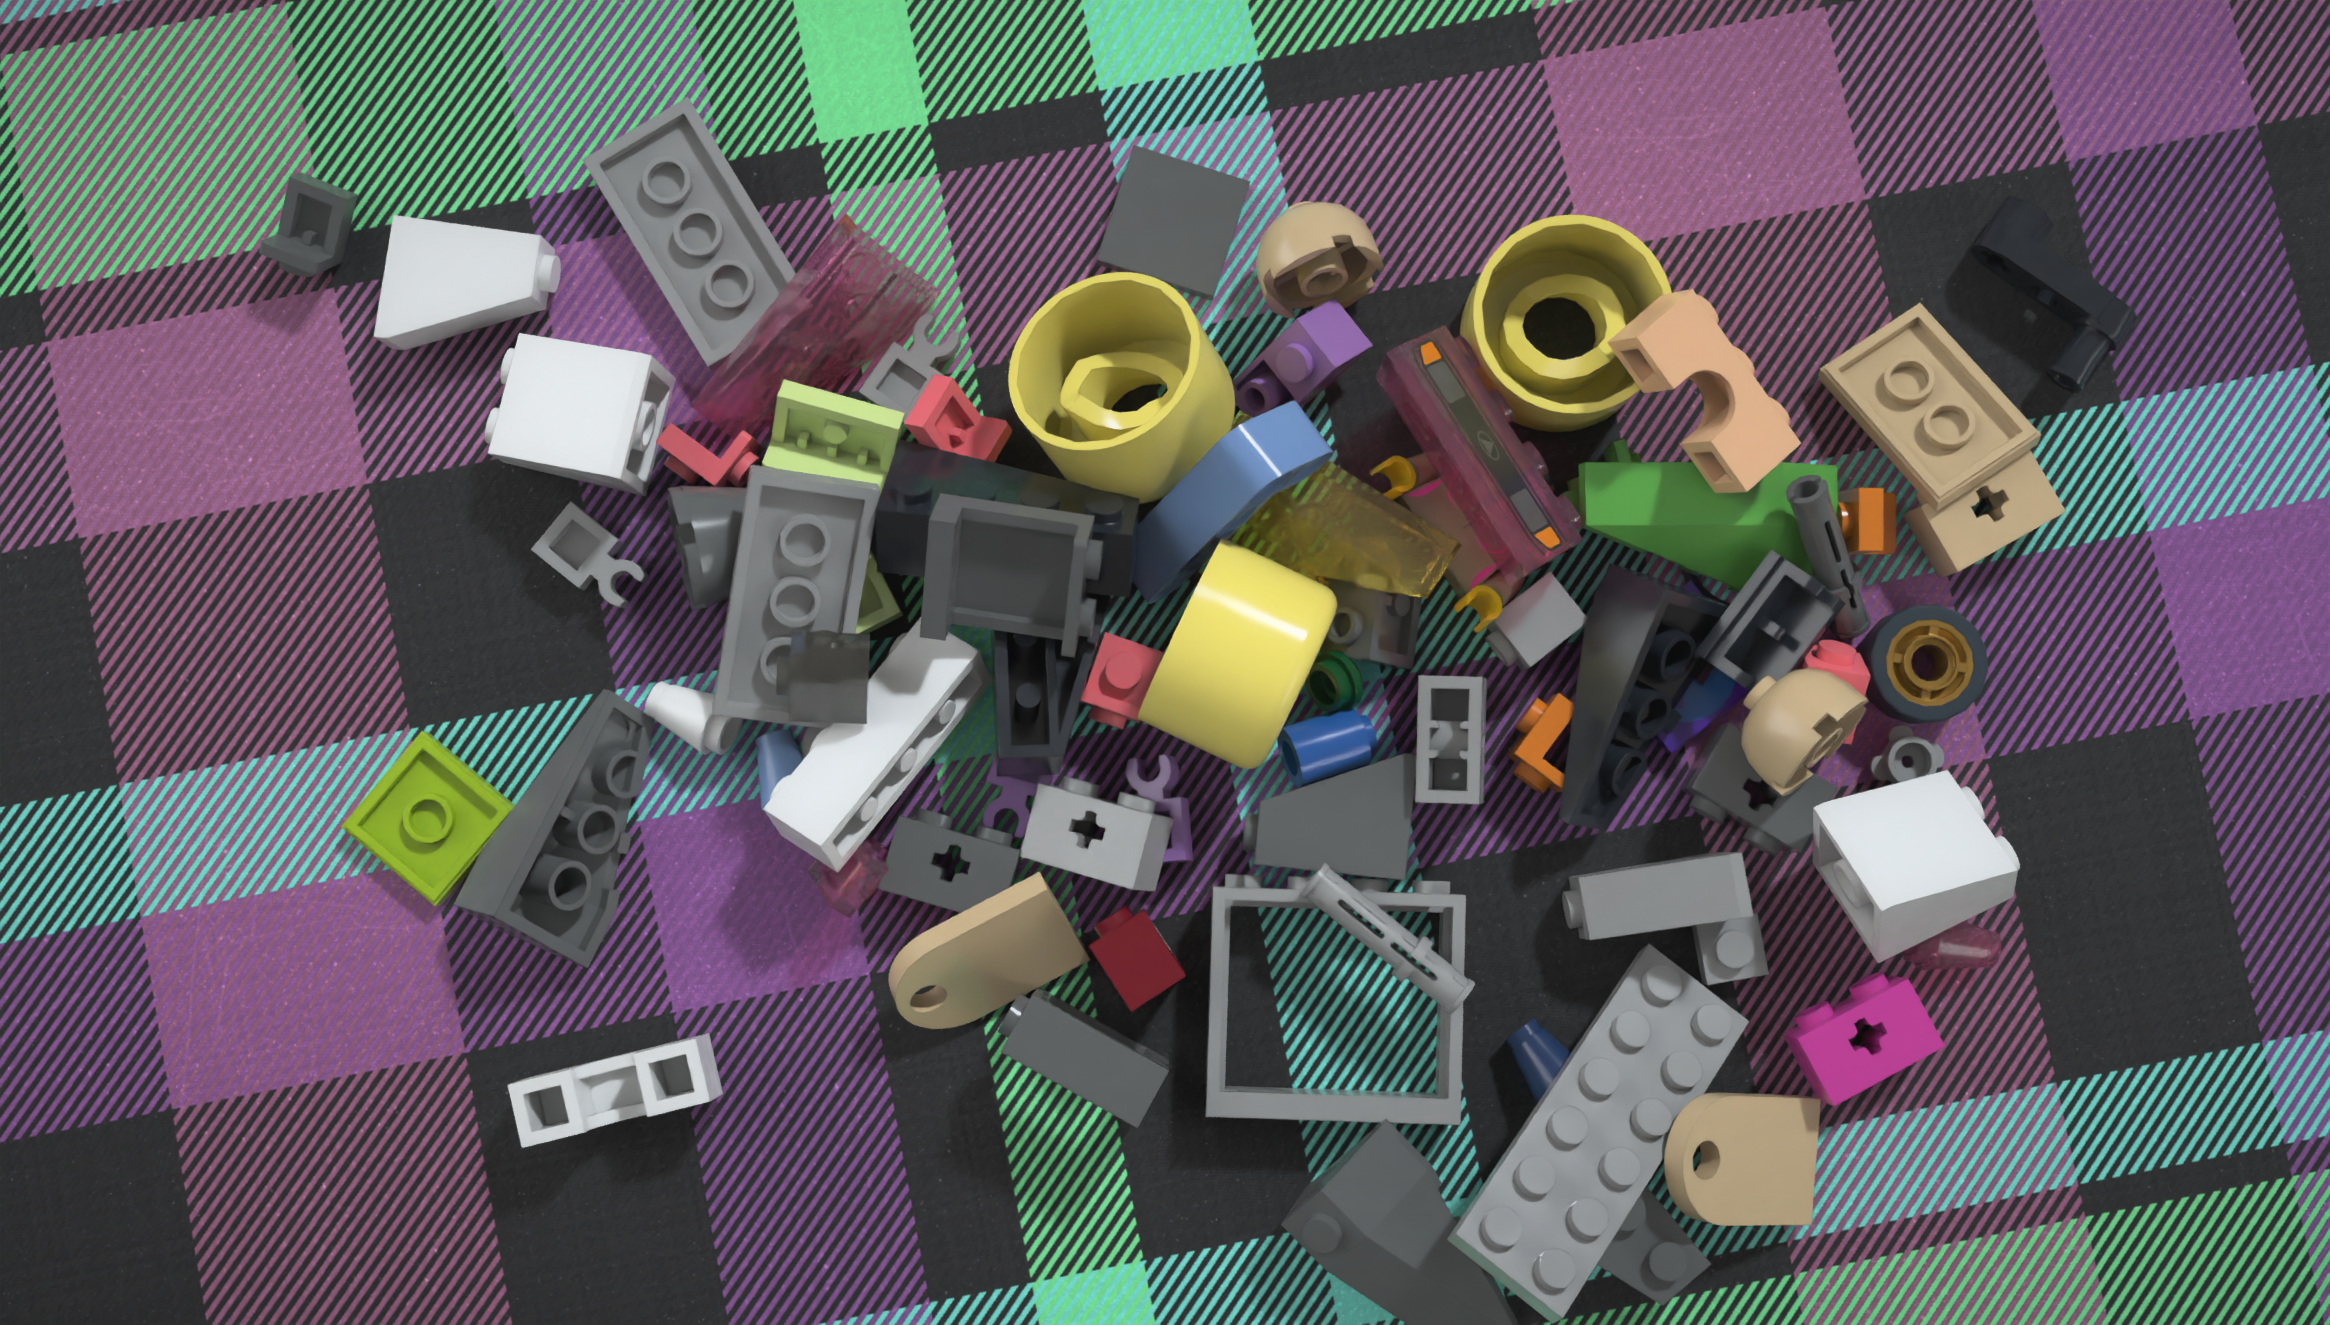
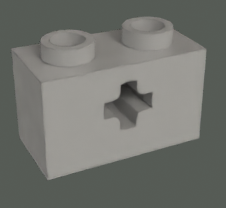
M1418 675L1415 802L1484 803L1486 678Z
M1067 776L1063 777L1061 787L1038 784L1019 857L1132 890H1156L1174 818L1154 813L1156 801L1124 792L1119 793L1117 802L1099 798L1097 795L1100 785ZM1095 823L1099 827L1106 828L1103 840L1099 836L1092 834Z

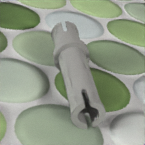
M1323 863L1302 889L1300 895L1308 898L1345 928L1348 933L1356 937L1394 968L1392 975L1400 982L1408 979L1444 1007L1445 1011L1451 1015L1472 991L1475 982L1467 979L1431 949L1433 942L1426 936L1421 935L1419 938L1414 936L1379 908L1376 903L1369 900L1331 870L1328 864ZM1339 900H1343L1346 904H1348L1351 908H1353L1356 912H1358L1361 916H1363L1366 920H1368L1371 924H1373L1376 928L1383 932V934L1377 933L1374 929H1372L1369 925H1367L1364 921H1362L1359 917H1357L1354 913H1352L1349 909L1342 905L1339 902ZM1395 942L1396 944H1398L1401 948L1408 952L1414 959H1416L1419 963L1423 964L1426 968L1433 972L1435 976H1431L1419 965H1417L1411 958H1409L1406 954L1402 953L1391 943Z

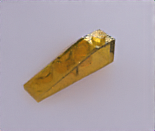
M1239 410L1233 420L1231 430L1253 417ZM1327 461L1322 467L1299 483L1274 494L1228 539L1313 580H1316L1317 576L1353 582L1355 586L1421 598L1429 597L1462 546L1455 538L1330 461Z

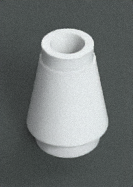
M663 681L658 682L653 687L645 705L646 715L654 718L704 755L712 751L719 755L725 754L735 742L743 722L742 718L713 715L712 703L714 694L670 685Z

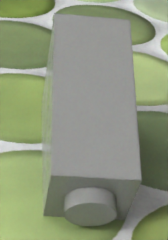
M1712 852L1569 877L1571 890L1562 893L1563 908L1568 927L1570 929L1578 928L1579 938L1586 940L1754 917L1742 852Z

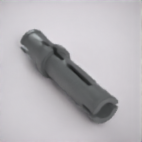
M1817 475L1800 477L1788 486L1786 497L1793 510L1802 542L1812 567V577L1846 603L1831 622V632L1833 634L1836 633L1840 639L1856 638L1864 634L1871 624L1869 613L1866 610L1860 592L1863 584L1860 568L1855 562L1850 561L1829 495L1827 481L1825 479L1821 480V477Z

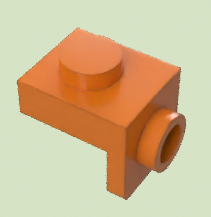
M1854 488L1839 491L1838 519L1848 555L1893 554L1896 551L1895 494L1884 493V488Z
M1560 693L1549 696L1545 703L1537 697L1531 702L1515 724V728L1521 731L1522 734L1506 755L1518 764L1513 771L1514 775L1541 794H1544L1548 787L1555 792L1563 791L1565 775L1543 759V756L1573 717L1574 704Z

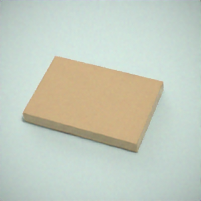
M1921 303L1820 368L1819 380L1936 512L2039 443L2041 434Z

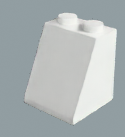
M519 333L515 349L509 348L503 358L500 378L501 383L505 384L500 408L494 407L491 410L486 423L485 441L490 444L488 454L504 463L646 496L659 446L656 440L663 431L676 378L652 355Z
M1948 770L1827 801L1813 808V864L1878 963L2014 896L2017 873L2020 869L2019 860L2014 849L2003 836L1994 837L1983 821L1985 815L1977 796L1967 786L1960 788Z

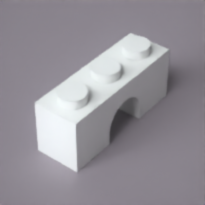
M709 1033L525 1078L508 1085L522 1148L585 1133L600 1126L644 1115L649 1117L710 1102L723 1094Z

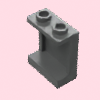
M940 493L929 519L920 637L945 641L951 624L1063 640L1061 656L1074 658L1080 636L1091 638L1095 620L1097 600L1085 598L1087 579L1098 580L1103 554V541L1092 540L1095 516Z

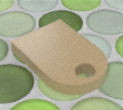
M1038 872L911 940L894 959L889 971L888 981L897 1009L908 1022L924 1028L945 1029L977 1020L1015 1000L1019 994L1025 995L1090 961L1082 941L1041 873ZM936 985L926 993L915 994L924 987Z
M1706 1093L1690 1101L1675 1119L1665 1148V1178L1674 1203L1688 1217L1715 1225H1811L1821 1099L1802 1095ZM1699 1145L1701 1159L1698 1168L1694 1172L1693 1155Z

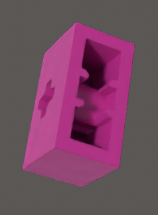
M1883 972L1871 974L1849 987L1852 996L1833 1007L1830 1006L1828 1001H1824L1797 1014L1794 1017L1797 1026L1782 1034L1814 1094L1822 1102L1836 1106L1945 1047L1908 978L1891 975L1885 977ZM1856 1022L1869 1025L1870 1027L1862 1035L1865 1044L1863 1047L1849 1042V1039L1857 1034V1028L1854 1025Z

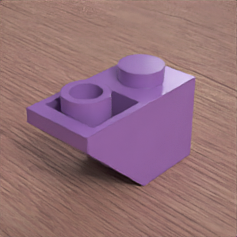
M1333 298L1297 318L1232 381L1235 404L1248 420L1291 401H1297L1300 407H1302L1336 381L1373 345L1339 302Z

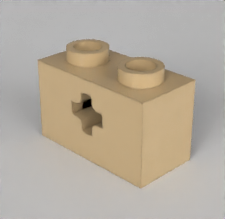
M2029 450L1937 512L1919 492L1915 495L1921 505L1903 514V517L1939 578L1963 570L2065 513L2066 510L2031 450ZM1984 498L1989 509L1984 511L1981 516L1976 517L1971 507Z

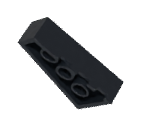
M899 439L876 507L877 572L925 577L929 519L940 493L1095 516L1092 540L1103 541V554L1098 580L1087 579L1086 593L1119 597L1130 596L1137 557L1139 498L1103 491L1086 485Z

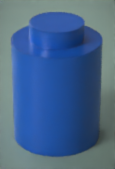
M1354 708L1350 710L1339 709L1285 726L1277 738L1283 766L1289 779L1297 788L1368 766L1371 762V751L1377 749V737L1370 719L1366 715L1359 716Z

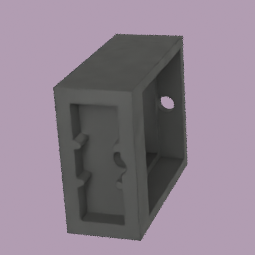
M1040 987L1036 989L1030 999L1019 994L998 1030L999 1033L1008 1037L1001 1053L1136 1128L1139 1127L1169 1072V1059Z

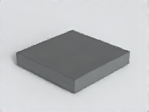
M1133 145L1096 259L1097 265L1120 272L1148 275L1167 283L1174 289L1213 301L1249 190L1250 181Z

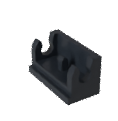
M1770 550L1695 653L1750 692L1768 675L1777 682L1789 672L1796 670L1846 603L1827 590L1815 578L1784 559L1778 553Z

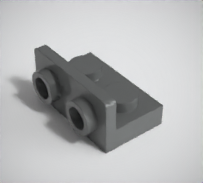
M1338 534L1334 540L1328 586L1336 596L1337 609L1320 648V653L1336 650L1352 660L1364 661L1393 669L1413 670L1428 548L1387 535Z

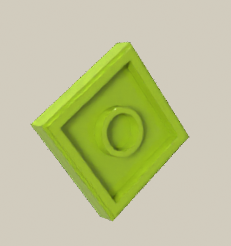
M421 731L341 827L434 906H441L472 870L482 849L515 807V804L429 732Z

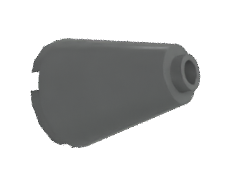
M678 486L668 488L667 502L676 553L680 555L684 573H681L688 601L692 610L708 608L728 599L730 596L746 488Z

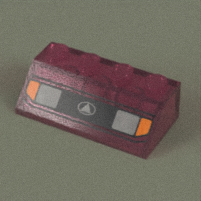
M1444 325L1387 352L1376 374V379L1505 581L1511 587L1583 541L1577 529L1582 527V521L1569 499L1563 494L1556 498L1544 480L1543 476L1548 473V469L1535 446L1529 441L1521 444L1508 424L1514 420V416L1504 397L1495 388L1487 391L1474 371L1480 367V364L1472 347L1461 335L1453 338Z

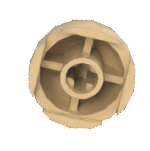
M1304 201L1287 208L1261 236L1256 258L1257 276L1264 299L1272 312L1285 318H1296L1292 308L1303 309L1314 305L1313 309L1333 298L1343 308L1350 306L1370 292L1374 287L1371 275L1376 269L1382 274L1384 267L1375 240L1365 221L1341 204Z
M1815 668L1794 670L1777 682L1768 675L1750 691L1743 703L1751 710L1741 729V745L1747 760L1759 776L1782 797L1789 795L1813 775L1807 768L1812 767L1823 756L1829 759L1838 750L1865 714L1867 708L1863 705L1869 701L1848 682L1828 671Z

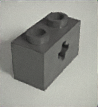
M1731 723L1715 726L1679 789L1693 797L1689 807L1721 825L1726 818L1730 819L1747 830L1743 836L1746 842L1776 857L1780 850L1785 853H1801L1813 832V808L1824 802L1831 801L1838 787L1813 773L1794 792L1782 797L1759 776L1748 762L1741 745V729ZM1761 782L1758 792L1766 798L1764 804L1748 806L1751 795L1742 789L1743 786L1747 783Z
M917 808L914 819L906 816L898 817L878 889L962 913L1014 885L1022 858L1019 857L1021 849L1010 846L1013 834L977 825L975 835L972 836L951 830L953 817ZM957 845L962 848L960 853L961 859L971 864L968 873H956L953 880L950 881L945 878L946 868L936 863L939 854H949L953 851L954 846Z

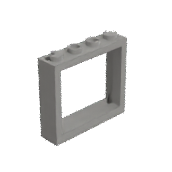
M1225 874V886H1212L1205 1089L1206 1117L1382 1122L1387 1119L1390 1123L1461 1124L1463 1003L1451 1015L1445 1011L1444 1007L1437 1003L1435 1093L1225 1086L1231 906L1320 908L1308 898L1300 895V892L1312 877L1288 876L1287 888H1262L1263 875ZM1350 878V884L1369 900L1376 903L1383 911L1440 913L1439 956L1464 975L1466 895L1450 894L1449 881L1413 880L1412 892H1387V879ZM1339 900L1347 909L1354 910L1343 900Z

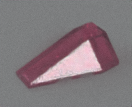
M845 213L690 405L734 440L743 430L753 436L774 422L777 395L784 379L825 390L889 349L893 342L898 343L903 340L915 326L917 320L924 315L942 292Z

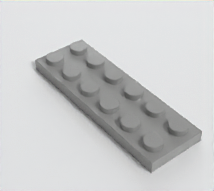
M1648 944L1638 952L1447 1240L1552 1324L1563 1319L1663 1160L1669 1132L1675 1119L1690 1101L1705 1093L1749 1021L1652 945Z

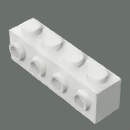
M921 617L909 632L903 633L895 640L890 648L887 659L870 679L861 682L850 698L849 705L831 727L823 729L816 736L808 755L791 775L784 777L777 783L770 796V801L763 808L781 836L837 873L992 682L991 675L978 649L949 632L945 641L920 637Z

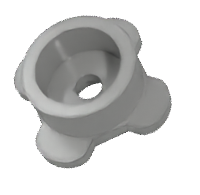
M1899 725L1888 731L1886 747L1881 755L1871 759L1869 767L1872 776L1876 780H1888L1896 784L1936 773L1937 768L1944 762V753L1939 745L1935 743L1930 744L1923 738L1915 737L1910 727ZM1904 756H1908L1912 760V765L1909 768H1905L1902 765V758Z

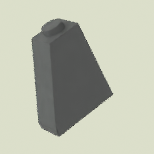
M1404 753L1258 802L1257 814H1245L1242 850L1253 851L1252 864L1317 871L1323 863H1326L1335 873L1405 880L1416 775V754Z

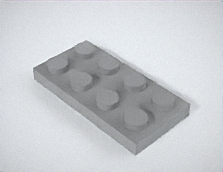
M688 97L582 159L711 371H714L817 309Z
M750 465L712 703L713 715L821 729L831 727L841 715L875 522L876 507L880 493L878 484Z

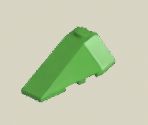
M1584 462L1579 464L1580 527L1638 552H1651L1679 564V569L1695 576L1703 574L1727 584V589L1736 593L1741 591L1770 550L1778 553L1784 559L1812 576V567L1803 545L1793 510L1787 500L1786 490L1794 480L1803 476L1817 475L1821 477V480L1825 479L1839 523L1837 466L1780 462L1748 492L1715 493L1693 462Z

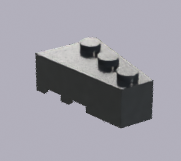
M1086 593L1085 598L1097 600L1091 638L1080 636L1074 658L1061 656L1063 640L991 630L997 777L1057 775L1060 773L1111 596Z

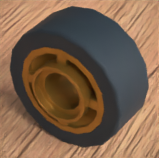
M1937 604L1910 606L1880 619L1865 636L1860 650V654L1871 676L1866 691L1869 701L1886 716L1907 724L1945 721L1966 711L1981 694L1988 673L1987 650L1976 627L1959 612ZM1917 649L1927 652L1933 661V672L1927 681L1920 679L1912 669L1911 659Z

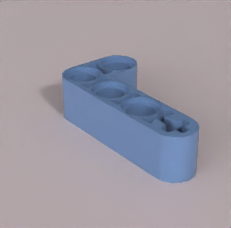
M1297 401L1288 402L1256 416L1227 433L1138 524L1137 557L1132 582L1148 604L1161 600L1186 582L1213 555L1222 538L1228 540L1274 494L1304 480L1333 456V450Z

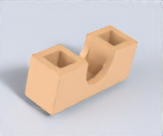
M1693 289L1661 295L1607 343L1643 393L1674 390L1686 378H1689L1697 385L1704 402L1703 416L1698 427L1680 445L1715 493L1748 492L1801 444L1789 427L1790 417L1780 403L1768 397L1754 377L1755 369L1751 360L1743 351L1730 343L1718 326L1719 318L1715 309L1705 298L1697 295Z

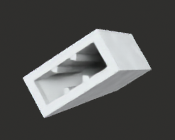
M393 215L374 337L392 349L407 350L545 310L548 293H555L559 285L561 273L560 258L555 256V249L541 235Z

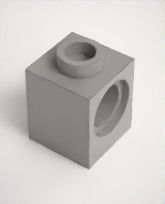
M1549 572L1502 608L1499 617L1487 626L1491 634L1485 639L1503 664L1509 667L1515 662L1520 670L1523 671L1530 668L1584 626L1587 617L1554 575Z

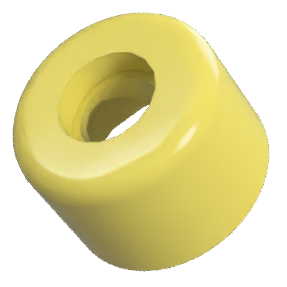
M1560 215L1536 221L1518 230L1492 254L1472 288L1462 313L1460 325L1461 353L1473 385L1485 401L1501 415L1515 423L1532 429L1548 432L1574 431L1595 425L1607 419L1640 390L1607 342L1661 295L1672 293L1666 274L1653 253L1636 236L1612 222L1597 217ZM1557 297L1577 302L1587 310L1594 323L1596 340L1593 349L1581 357L1567 360L1546 357L1526 339L1524 334L1523 322L1525 314L1533 305L1546 298Z
M1115 272L1093 276L1067 287L1048 300L1034 314L1019 336L1012 353L1008 383L1013 407L1033 437L1070 482L1139 498V504L1160 500L1179 483L1222 437L1231 431L1235 414V394L1229 371L1186 300L1173 287L1157 278L1139 273ZM1162 384L1167 386L1168 391L1161 398L1150 401L1137 411L1119 413L1111 410L1113 405L1127 392L1142 385Z
M1222 538L1165 651L1143 700L1137 719L1240 768L1254 769L1262 765L1289 716L1334 619L1337 599L1333 591L1321 583Z

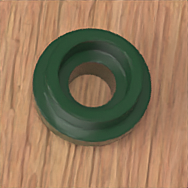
M1329 650L1316 657L1305 680L1307 692L1315 705L1328 712L1339 709L1350 710L1356 707L1361 701L1363 691L1362 675L1358 666L1346 655L1336 650Z

